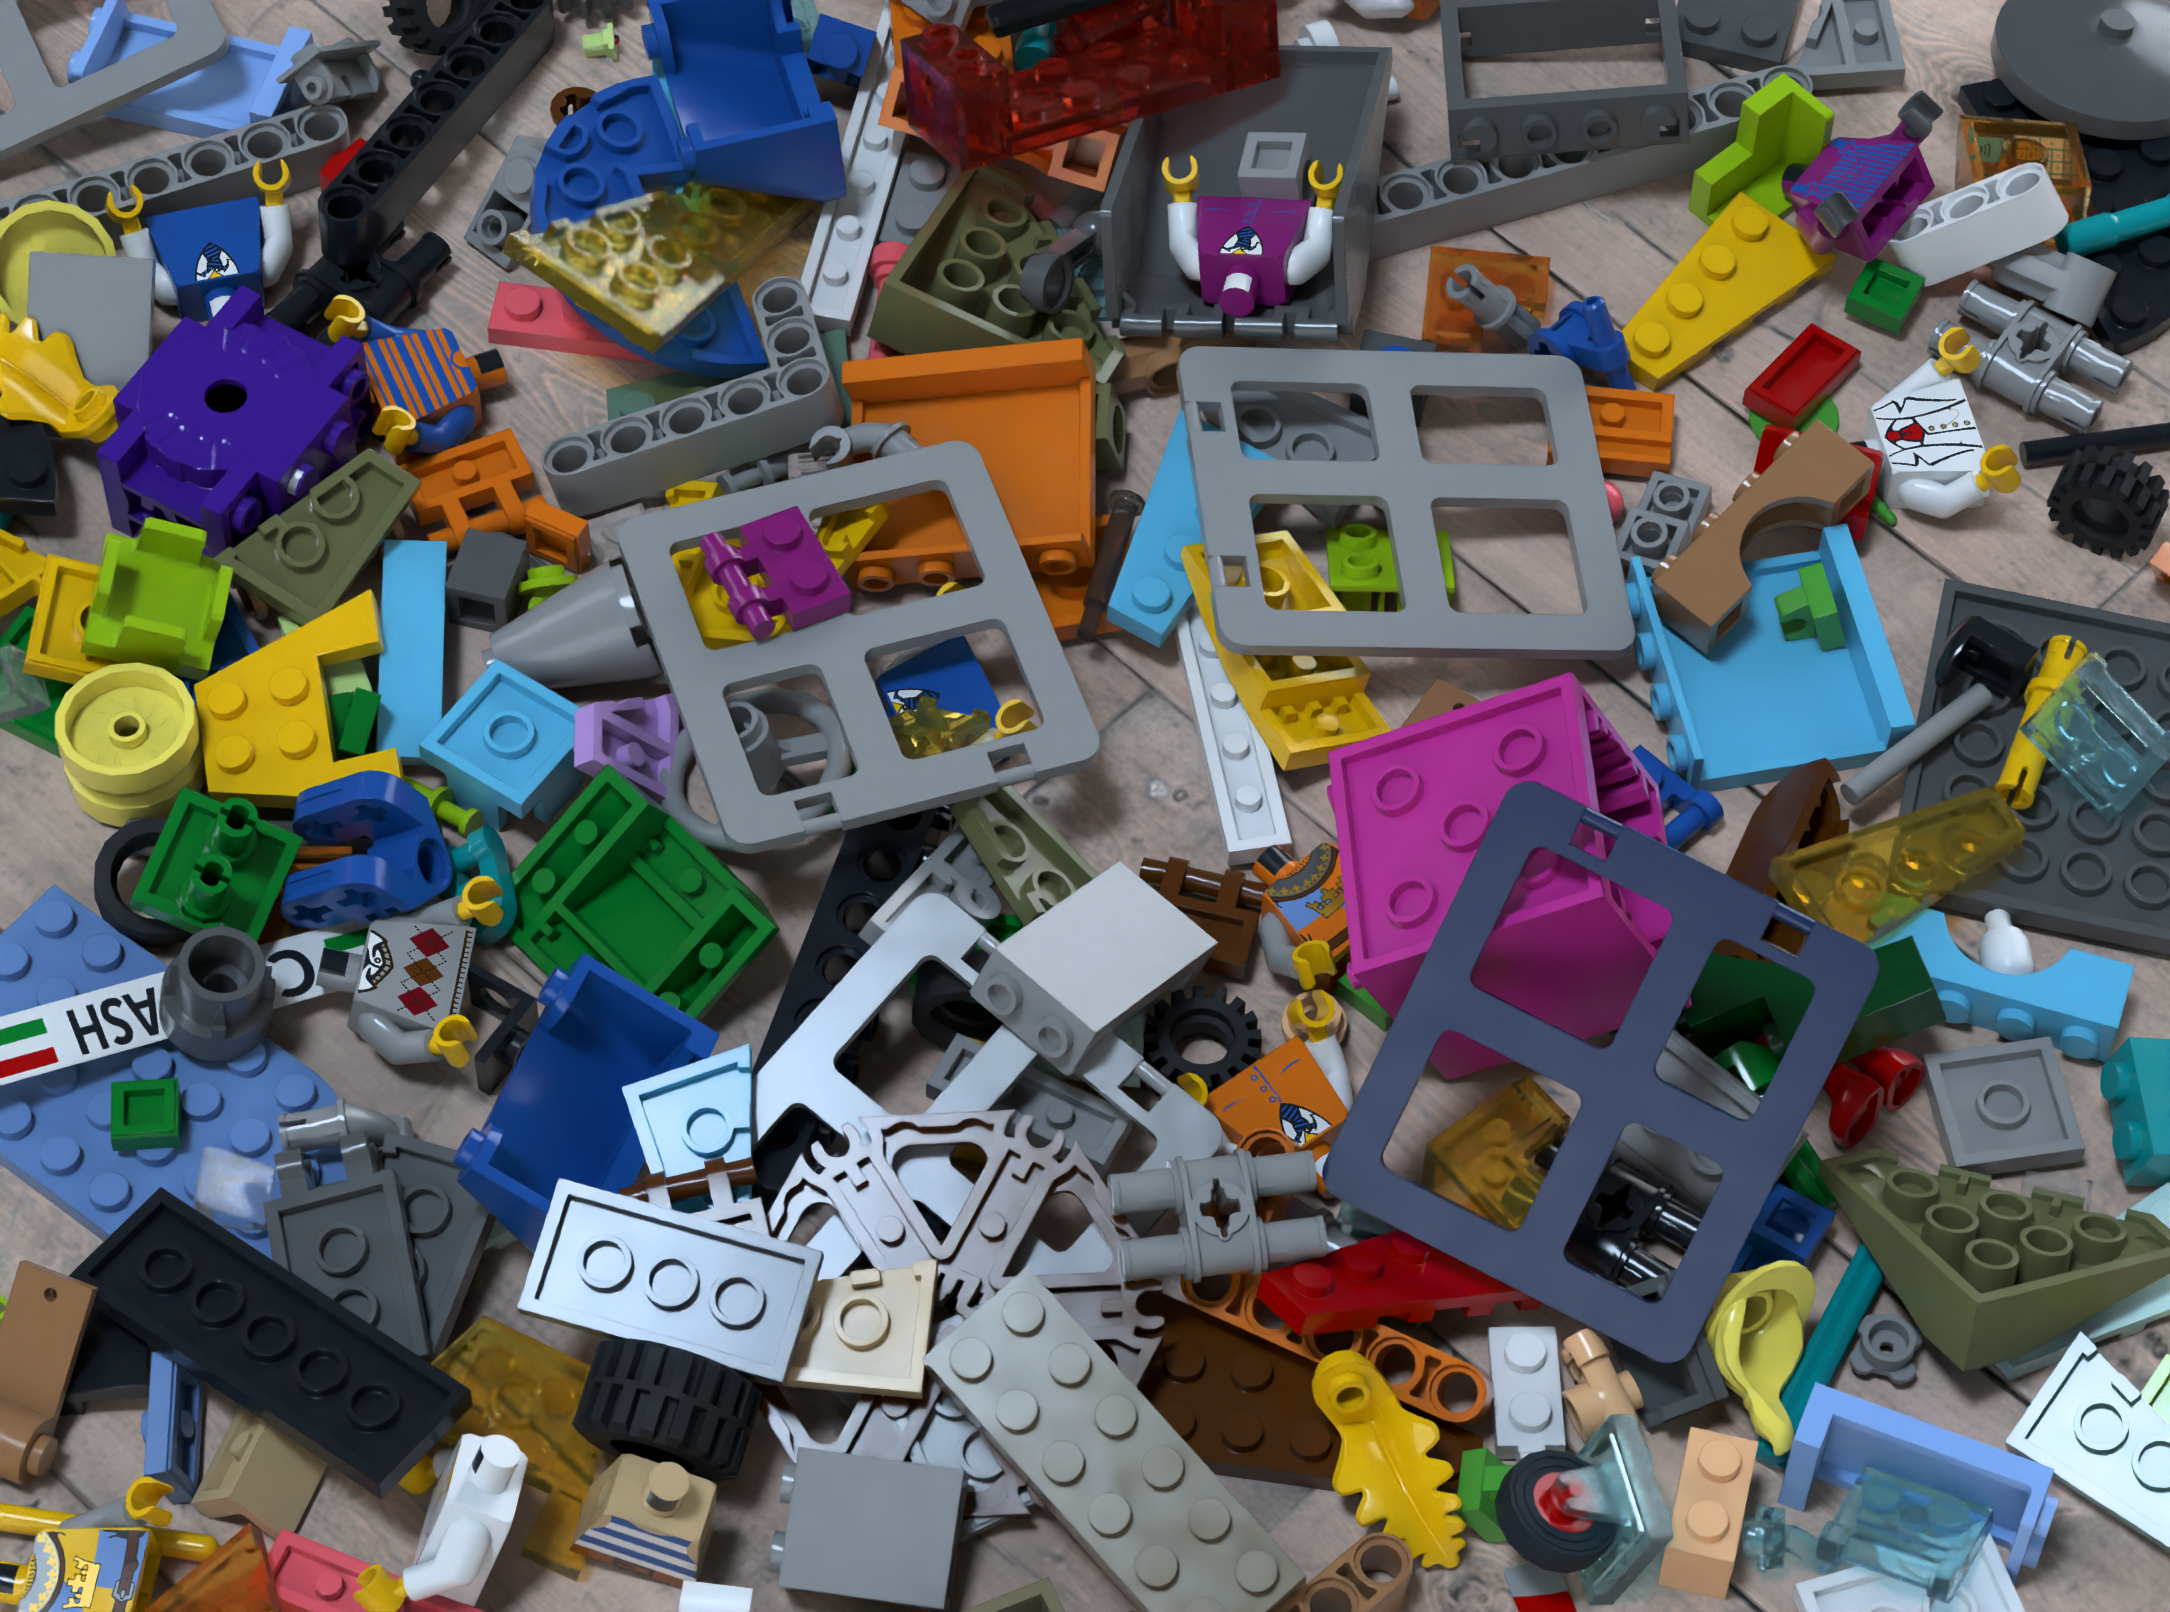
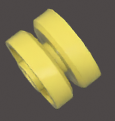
M52 200L22 205L0 221V313H6L9 316L10 323L18 326L21 320L27 317L30 251L116 256L113 240L99 220L74 204Z
M139 662L114 664L85 675L65 693L55 713V738L60 756L65 763L64 770L69 788L83 811L101 823L122 827L125 825L126 820L130 818H168L182 786L195 792H200L206 780L199 720L194 701L180 679L164 668Z

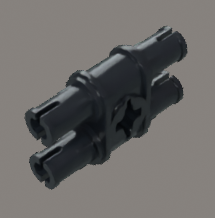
M402 220L365 262L343 266L332 263L323 255L309 269H302L295 275L293 289L274 309L265 315L301 333L319 316H324L325 310L335 296L348 295L356 299L363 306L365 316H370L390 325L407 308H414L421 302L422 288L444 266H447L452 261V256H450L452 253L447 242L433 232H426L397 261L385 259L382 255L406 233V230L403 229L405 224ZM327 329L315 339L331 348L336 344L330 339Z
M1554 1128L1551 1129L1537 1149L1534 1165L1549 1171L1566 1136ZM1612 1154L1566 1245V1255L1570 1260L1619 1286L1623 1284L1626 1287H1630L1676 1269L1642 1249L1647 1237L1653 1238L1655 1235H1658L1686 1251L1704 1215L1678 1201L1677 1192L1673 1190L1672 1185L1656 1183L1621 1163L1622 1157L1618 1154ZM1517 1177L1505 1192L1499 1206V1213L1522 1225L1539 1189L1527 1183L1524 1179ZM1621 1212H1624V1217H1619ZM1600 1222L1606 1223L1603 1228H1600Z

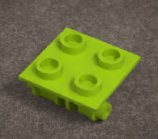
M1360 523L1348 524L1335 529L1326 528L1329 588L1346 611H1371L1372 592H1376V612H1384L1385 592H1395V612L1401 611L1402 606L1388 529H1374L1369 525ZM1435 529L1448 602L1452 608L1455 583L1449 531Z

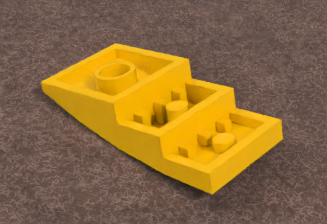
M1287 530L1255 535L1264 597L1269 607L1275 610L1346 611ZM1203 544L1183 546L1180 556L1201 617L1223 668L1253 725L1283 771L1329 763V751L1392 731L1364 693L1371 672L1359 656L1240 655L1223 647L1216 635L1210 596L1212 590L1208 565L1205 564ZM1224 565L1227 586L1246 587L1243 566Z

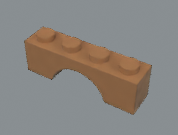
M1818 418L1802 434L1794 431L1788 435L1776 450L1773 457L1774 462L1761 475L1756 471L1749 474L1735 491L1732 499L1734 502L1721 515L1716 512L1709 514L1695 530L1692 536L1693 543L1680 556L1675 553L1668 555L1658 565L1651 577V583H1653L1652 596L1659 617L1706 655L1748 614L1752 585L1745 574L1740 558L1748 545L1760 535L1779 527L1807 526L1822 530L1823 527L1837 525L1869 492L1875 463Z

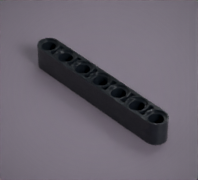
M491 0L327 186L318 199L321 251L327 260L343 266L365 262L388 238L552 47L555 41L553 0Z

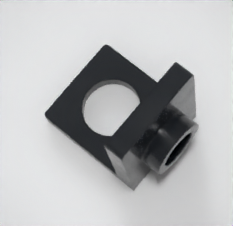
M472 963L467 973L471 1003L502 1021L474 1056L478 1089L491 1095L516 1064L539 1019L537 998ZM486 988L498 993L511 1008L497 1002L488 993Z

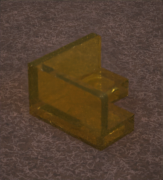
M1526 1073L1426 1143L1421 1185L1507 1229H1517L1523 1224L1545 1179L1527 1160L1567 1133L1571 1117Z

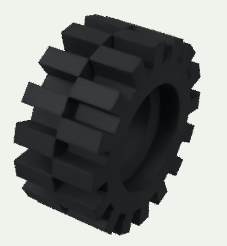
M2095 445L2086 446L2083 453L2077 449L2071 454L2069 459L2067 458L2047 499V507H2051L2048 515L2051 521H2060L2057 530L2063 536L2069 533L2075 535L2071 543L2080 548L2086 542L2092 545L2091 552L2100 556L2104 548L2109 549L2111 558H2121L2124 551L2130 557L2138 555L2140 549L2145 551L2150 545L2169 505L2167 503L2170 498L2169 490L2162 489L2165 484L2162 476L2155 475L2150 477L2153 466L2146 461L2138 466L2133 463L2136 455L2125 451L2123 457L2116 456L2115 447L2104 446L2101 454Z
M1193 986L1192 998L1186 999L1183 990L1179 989L1171 993V1006L1161 999L1154 1007V1016L1148 1015L1145 1022V1032L1143 1033V1058L1165 1078L1178 1086V1076L1186 1073L1198 1075L1204 1080L1209 1094L1260 1059L1262 1036L1261 1029H1257L1258 1019L1253 1010L1245 1014L1246 1002L1238 996L1230 1004H1227L1226 990L1216 987L1213 998L1204 997V986ZM1202 1035L1222 1042L1227 1049V1053L1223 1059L1217 1062L1196 1064L1180 1057L1176 1047L1185 1038ZM1151 1088V1090L1155 1093L1157 1097L1160 1096L1159 1093H1157L1154 1089Z

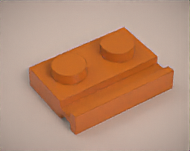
M1585 385L1602 472L1651 477L1653 470L1669 474L1675 394ZM1548 437L1546 465H1553L1554 462Z

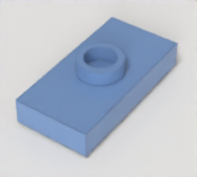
M156 1351L151 1354L148 1410L144 1411L141 1418V1432L146 1445L144 1476H149L173 1486L174 1492L164 1496L175 1505L191 1502L198 1489L204 1381L162 1352Z

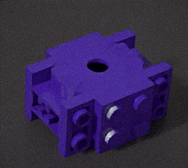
M243 285L235 291L206 326L185 316L113 399L118 428L96 452L112 528L133 537L143 526L145 518L152 517L202 529L207 532L202 555L214 558L228 547L234 548L254 534L258 526L273 515L277 514L279 516L306 497L311 488L357 456L356 444L362 443L368 437L374 425L375 414L372 409L364 345L342 335L331 348L266 316L262 295ZM231 580L230 588L234 589L236 587L235 582Z

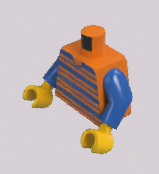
M348 295L335 296L324 312L325 318L333 321L327 329L328 335L333 342L336 343L344 335L349 338L353 336V340L364 345L372 409L376 421L372 431L376 435H382L385 441L384 448L391 454L397 466L410 463L426 454L433 455L461 445L473 431L479 429L483 424L480 391L507 383L506 370L496 348L464 358L453 332L448 329L440 328L426 331L389 325L370 316H365L363 306L356 299Z

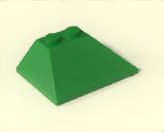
M609 764L601 770L511 874L517 901V914L507 935L548 977L557 966L567 971L584 952L699 1022L780 930L764 902L709 848L698 840L680 820Z

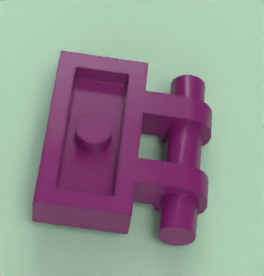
M798 506L740 526V543L743 547L737 548L733 545H728L719 532H711L700 541L699 546L706 557L704 562L706 571L715 584L723 585L730 597L728 608L733 617L740 625H746L755 639L769 636L775 629V623L771 617L782 613L792 630L795 631L851 610V593ZM759 573L766 587L760 588L757 585H752L747 577Z

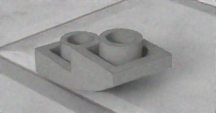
M1653 470L1638 507L1631 506L1616 540L1621 565L1629 567L1631 557L1640 556L1644 571L1653 574L1658 565L1668 555L1675 553L1680 556L1691 545L1692 536L1707 513L1712 501V486Z

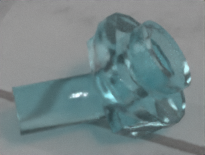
M1757 1503L1756 1517L1743 1518L1744 1559H1756L1757 1572L1765 1573L1768 1569L1784 1568L1786 1552L1820 1572L1828 1571L1832 1567L1837 1556L1836 1549L1806 1530L1795 1525L1786 1524L1785 1508L1767 1507L1764 1503Z

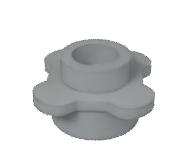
M1892 1314L1866 1315L1862 1317L1856 1329L1860 1336L1857 1349L1851 1352L1849 1357L1851 1368L1860 1375H1867L1873 1372L1889 1376L1891 1381L1896 1384L1910 1382L1916 1373V1367L1912 1362L1914 1350L1920 1348L1923 1341L1921 1331L1915 1325L1909 1324L1903 1318ZM1882 1345L1888 1346L1892 1349V1352L1888 1354L1883 1353L1880 1347Z

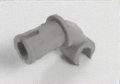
M899 421L895 424L866 422L854 424L843 429L838 426H825L817 430L811 437L809 449L815 462L827 450L838 449L839 452L826 463L827 469L831 470L854 464L856 455L871 453V457L877 459L923 448V446L910 435L911 427L905 421Z
M344 1097L337 1098L336 1105L278 1115L279 1127L282 1126V1128H279V1135L283 1152L301 1148L304 1153L316 1149L340 1146L339 1137L365 1130L368 1135L369 1144L374 1143L376 1145L381 1169H384V1154L382 1150L385 1130L414 1138L412 1122L409 1118L402 1115H383L374 1110L346 1104Z

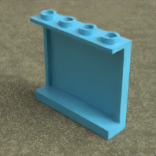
M1847 524L1823 527L1817 551L1741 562L1745 574L1752 585L1748 614L1707 655L1659 617L1652 596L1653 583H1651V577H1646L1640 556L1631 557L1627 583L1625 585L1632 619L1637 631L1634 638L1637 664L1641 671L1649 670L1653 682L1650 687L1651 707L1656 721L1665 720L1669 735L1666 738V752L1670 768L1675 773L1681 772L1683 779L1696 790L1703 789L1713 792L1781 781L1797 768L1825 757L1836 771L1866 767L1915 730L1916 723ZM1820 562L1823 564L1836 604L1846 643L1844 646L1824 652L1821 651L1817 636L1786 641L1774 602L1776 596L1801 586L1798 569Z

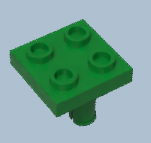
M182 786L131 897L129 907L192 934L207 928L218 927L220 923H224V927L240 930L258 942L300 849L303 837L259 819L257 809L246 799L235 797L221 803Z

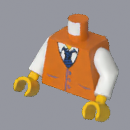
M1314 990L1312 991V998L1318 1010L1314 1021L1306 1017L1299 999L1292 1000L1287 1008V1016L1291 1024L1300 1030L1307 1031L1309 1038L1305 1042L1297 1035L1209 1094L1204 1080L1196 1074H1183L1177 1077V1081L1187 1094L1211 1112L1220 1122L1223 1141L1221 1149L1215 1157L1233 1155L1243 1136L1254 1128L1265 1126L1277 1128L1297 1141L1303 1151H1312L1317 1178L1315 1189L1324 1198L1329 1199L1334 1197V1195L1328 1191L1322 1177L1323 1165L1354 1101L1349 1069L1336 1033L1328 1032L1325 1026L1334 1016L1335 1007L1333 1000L1325 991ZM1271 1143L1262 1147L1256 1157L1286 1152L1282 1144Z

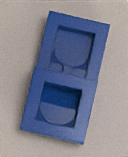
M1776 1182L1730 1273L1758 1269L1779 1260L1796 1261L1808 1268L1832 1225L1836 1213Z

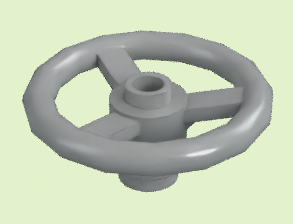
M767 688L735 694L725 699L760 792L775 785L782 777L785 767L827 759V765L818 784L850 775L852 771V756L834 710L831 706L813 695L793 690ZM779 713L799 716L817 727L820 733L785 740L777 739L765 714ZM684 728L678 736L671 775L664 766L660 772L659 783L668 787L666 798L660 802V805L680 820L707 848L740 853L731 848L726 842L719 821L717 824H712L692 812L683 795L684 773L694 755ZM832 802L799 809L797 812L800 820L805 821L823 816L833 805Z

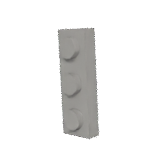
M957 1033L926 1082V1097L935 1101L984 1045ZM1033 1067L1027 1070L993 1109H1016L1017 1117L1009 1125L1007 1132L1008 1135L1013 1137L1018 1121L1026 1114L1033 1116L1035 1125L1028 1136V1142L1037 1148L1049 1145L1058 1129L1065 1132L1066 1146L1060 1159L1064 1160L1072 1150L1074 1140H1076L1097 1174L1102 1178L1105 1176L1134 1126V1122L1110 1102Z

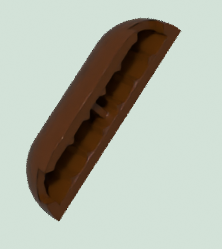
M1826 757L1797 768L1783 778L1764 797L1753 813L1726 872V875L1813 918L1849 832V819L1840 820L1839 802L1833 786L1834 783L1841 782L1835 768ZM1771 918L1762 939L1795 955L1802 944L1805 934ZM1728 939L1717 942L1712 951L1734 958L1774 962Z

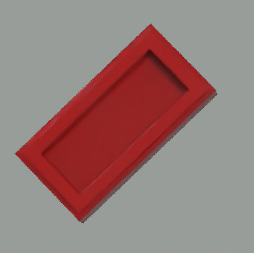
M1811 323L1745 389L1742 404L1783 428L1796 430L1859 366L1862 351Z

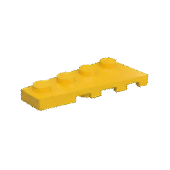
M1740 191L1622 329L1621 332L1624 335L1631 355L1630 360L1627 362L1631 376L1654 392L1708 355L1712 347L1730 334L1736 336L1752 325L1754 318L1774 304L1777 307L1796 295L1799 287L1814 277L1818 280L1831 271L1837 256L1831 252L1825 255L1814 253L1796 228Z

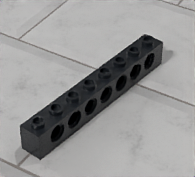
M905 756V757L908 758V759H916V758H912V757ZM956 803L847 830L752 1070V1079L834 989L835 986L832 984L840 982L870 949L871 946L853 932L863 929L869 919L938 848L937 844L942 831L948 833L953 831L957 821L950 809ZM898 827H908V828H912V829L904 830V831L895 830V828H898ZM878 878H889V879H892L891 881H887V882H877V881H874L875 879H878ZM881 1010L835 1062V1069L855 1086L861 1067V1057L856 1056L862 1039L870 1042L873 1040L880 1021ZM798 1107L792 1109L752 1153L758 1183L752 1184V1199L761 1197L766 1216L801 1152L806 1164L816 1172L819 1166L814 1165L815 1160L811 1144L818 1141L823 1148L830 1150L837 1134L805 1108ZM776 1142L791 1144L790 1147L785 1149L767 1147Z

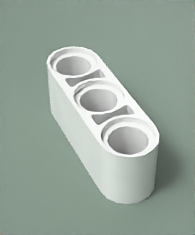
M2025 163L1919 205L1890 239L1888 244L1900 267L1926 278L1924 287H1928L2050 239L2065 227L2069 215L2044 166L2039 163Z

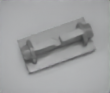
M346 38L328 46H324L321 41L311 43L291 57L293 66L276 78L279 84L297 82L303 95L314 105L343 102L347 98L349 101L372 98L380 91L383 79L369 53L379 47L381 43L379 40L354 42L352 38Z

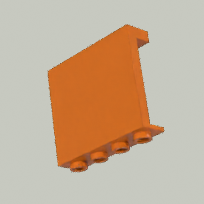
M1083 338L842 361V385L851 399V425L866 422L895 424L899 421H905L911 427L910 435L923 447L948 441H964L970 443L979 451L1030 572L1042 571L1049 575H1067L1074 572L1076 568L1095 566L1096 364ZM871 453L856 455L854 464L873 460ZM931 490L920 495L915 494L886 501L891 509L888 519L844 573L853 588H860L870 592L887 591L892 589L895 584L920 582L927 586H943L946 583L954 582L955 579L981 577L946 493L940 490Z

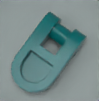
M486 824L469 833L467 842L459 847L451 844L446 846L452 863V880L449 887L444 891L445 900L462 896L464 887L471 880L470 869L479 865L480 875L478 876H489L504 891L502 896L488 900L495 901L504 911L500 923L495 926H485L475 917L472 918L470 927L477 928L474 944L483 946L496 943L503 938L512 927L517 914V901L504 843L497 831L492 826Z

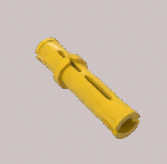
M2057 635L2049 640L2047 652L2038 677L2031 679L2026 688L2024 699L2027 706L2000 778L1993 789L1994 797L2004 805L2010 790H2014L2017 785L2010 808L2027 809L2032 806L2036 788L2061 720L2064 716L2070 714L2075 704L2076 694L2073 688L2082 664L2086 661L2088 649L2077 639L2071 655H2067L2064 658L2072 638L2071 636Z

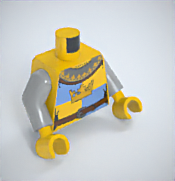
M142 1476L131 1484L126 1496L63 1521L57 1529L39 1531L35 1537L29 1565L0 1560V1603L18 1606L17 1612H148L163 1551L152 1530L142 1527L147 1525L148 1522L159 1527L170 1525L172 1513L157 1507V1504L164 1495L172 1494L174 1487L149 1476Z

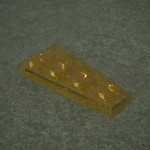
M1992 785L1772 858L1768 876L1791 908L1869 946L2021 848L2026 829Z

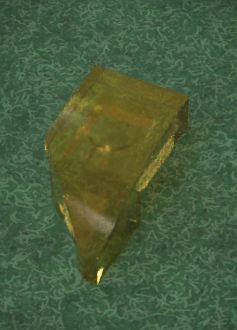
M920 695L917 711L908 709L889 717L888 720L903 756L908 759H919L969 746L989 730L991 716L987 711L974 708L971 715L936 707L937 699Z

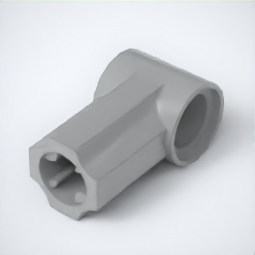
M2041 244L2033 245L1991 262L1993 265L1992 280L2022 295L2044 302L2043 307L2092 328L2117 275V272L2070 251L2064 255Z

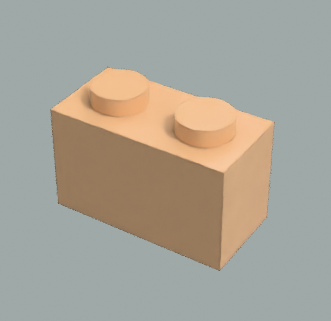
M1690 1427L1657 1585L1726 1599L1735 1563L1758 1441Z

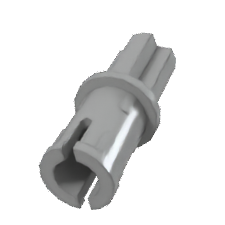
M1463 264L1457 267L1453 272L1465 280L1468 285L1464 288L1449 276L1446 282V293L1448 296L1473 313L1474 321L1479 327L1487 331L1494 330L1515 348L1524 349L1527 346L1528 338L1540 329L1541 322L1516 302V296L1510 288L1503 285L1496 286L1481 274L1474 265Z

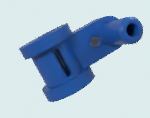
M1591 296L1583 302H1570L1560 311L1559 320L1549 329H1538L1527 340V348L1530 355H1559L1569 358L1577 365L1604 371L1610 388L1637 391L1627 364L1631 357L1623 333L1615 330L1603 297Z

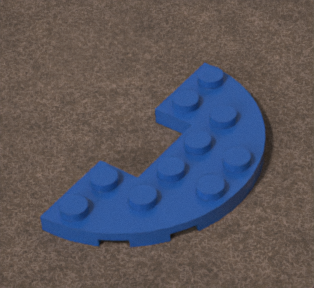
M658 75L634 78L612 85L592 95L590 103L579 109L572 116L567 114L546 142L537 165L530 192V221L536 248L548 275L568 303L589 324L626 350L649 361L690 374L715 378L737 379L766 369L768 365L767 358L731 265L674 272L643 190L645 188L688 184L692 175H684L677 148V139L682 137Z

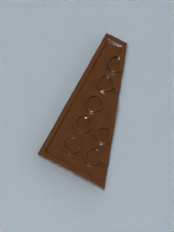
M1164 1293L1160 1296L1143 1297L1138 1302L1137 1310L1143 1316H1164L1165 1329L1156 1334H1144L1136 1331V1337L1153 1339L1163 1336L1164 1342L1138 1390L1215 1475L1335 1491L1332 1479L1342 1439L1338 1430L1318 1407L1313 1397L1312 1380L1319 1363ZM1098 1345L1117 1366L1115 1354L1109 1348ZM1399 1400L1403 1409L1426 1418L1437 1425L1440 1438L1426 1455L1430 1458L1447 1461L1452 1465L1454 1470L1453 1476L1438 1486L1437 1490L1457 1495L1462 1452L1483 1448L1484 1438ZM1362 1492L1355 1493L1356 1495H1363Z

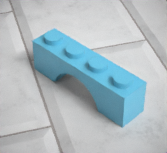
M1881 895L1866 945L1873 950L1912 935L1947 1018L1945 1022L1974 1025L1998 1032L2001 1036L2013 1041L2050 1036L2053 1047L2062 1050L2071 1057L2078 1059L2092 1058L2102 1062L2108 1061L2120 1024L2135 965L2070 948L2058 962L2039 972L2024 975L1994 972L1971 961L1958 949L1948 932L1943 912Z

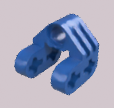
M362 771L306 789L297 796L292 827L294 833L303 837V840L319 845H333L361 836H367L373 841V847L367 850V855L346 856L288 876L284 881L280 908L281 915L286 921L296 926L312 929L331 927L353 919L364 925L378 918L383 919L393 916L399 911L403 913L412 910L449 887L452 880V863L428 799L401 778L383 771Z

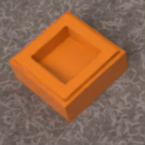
M534 498L523 513L528 551L557 565H564V568L573 572L582 573L592 559L588 521Z

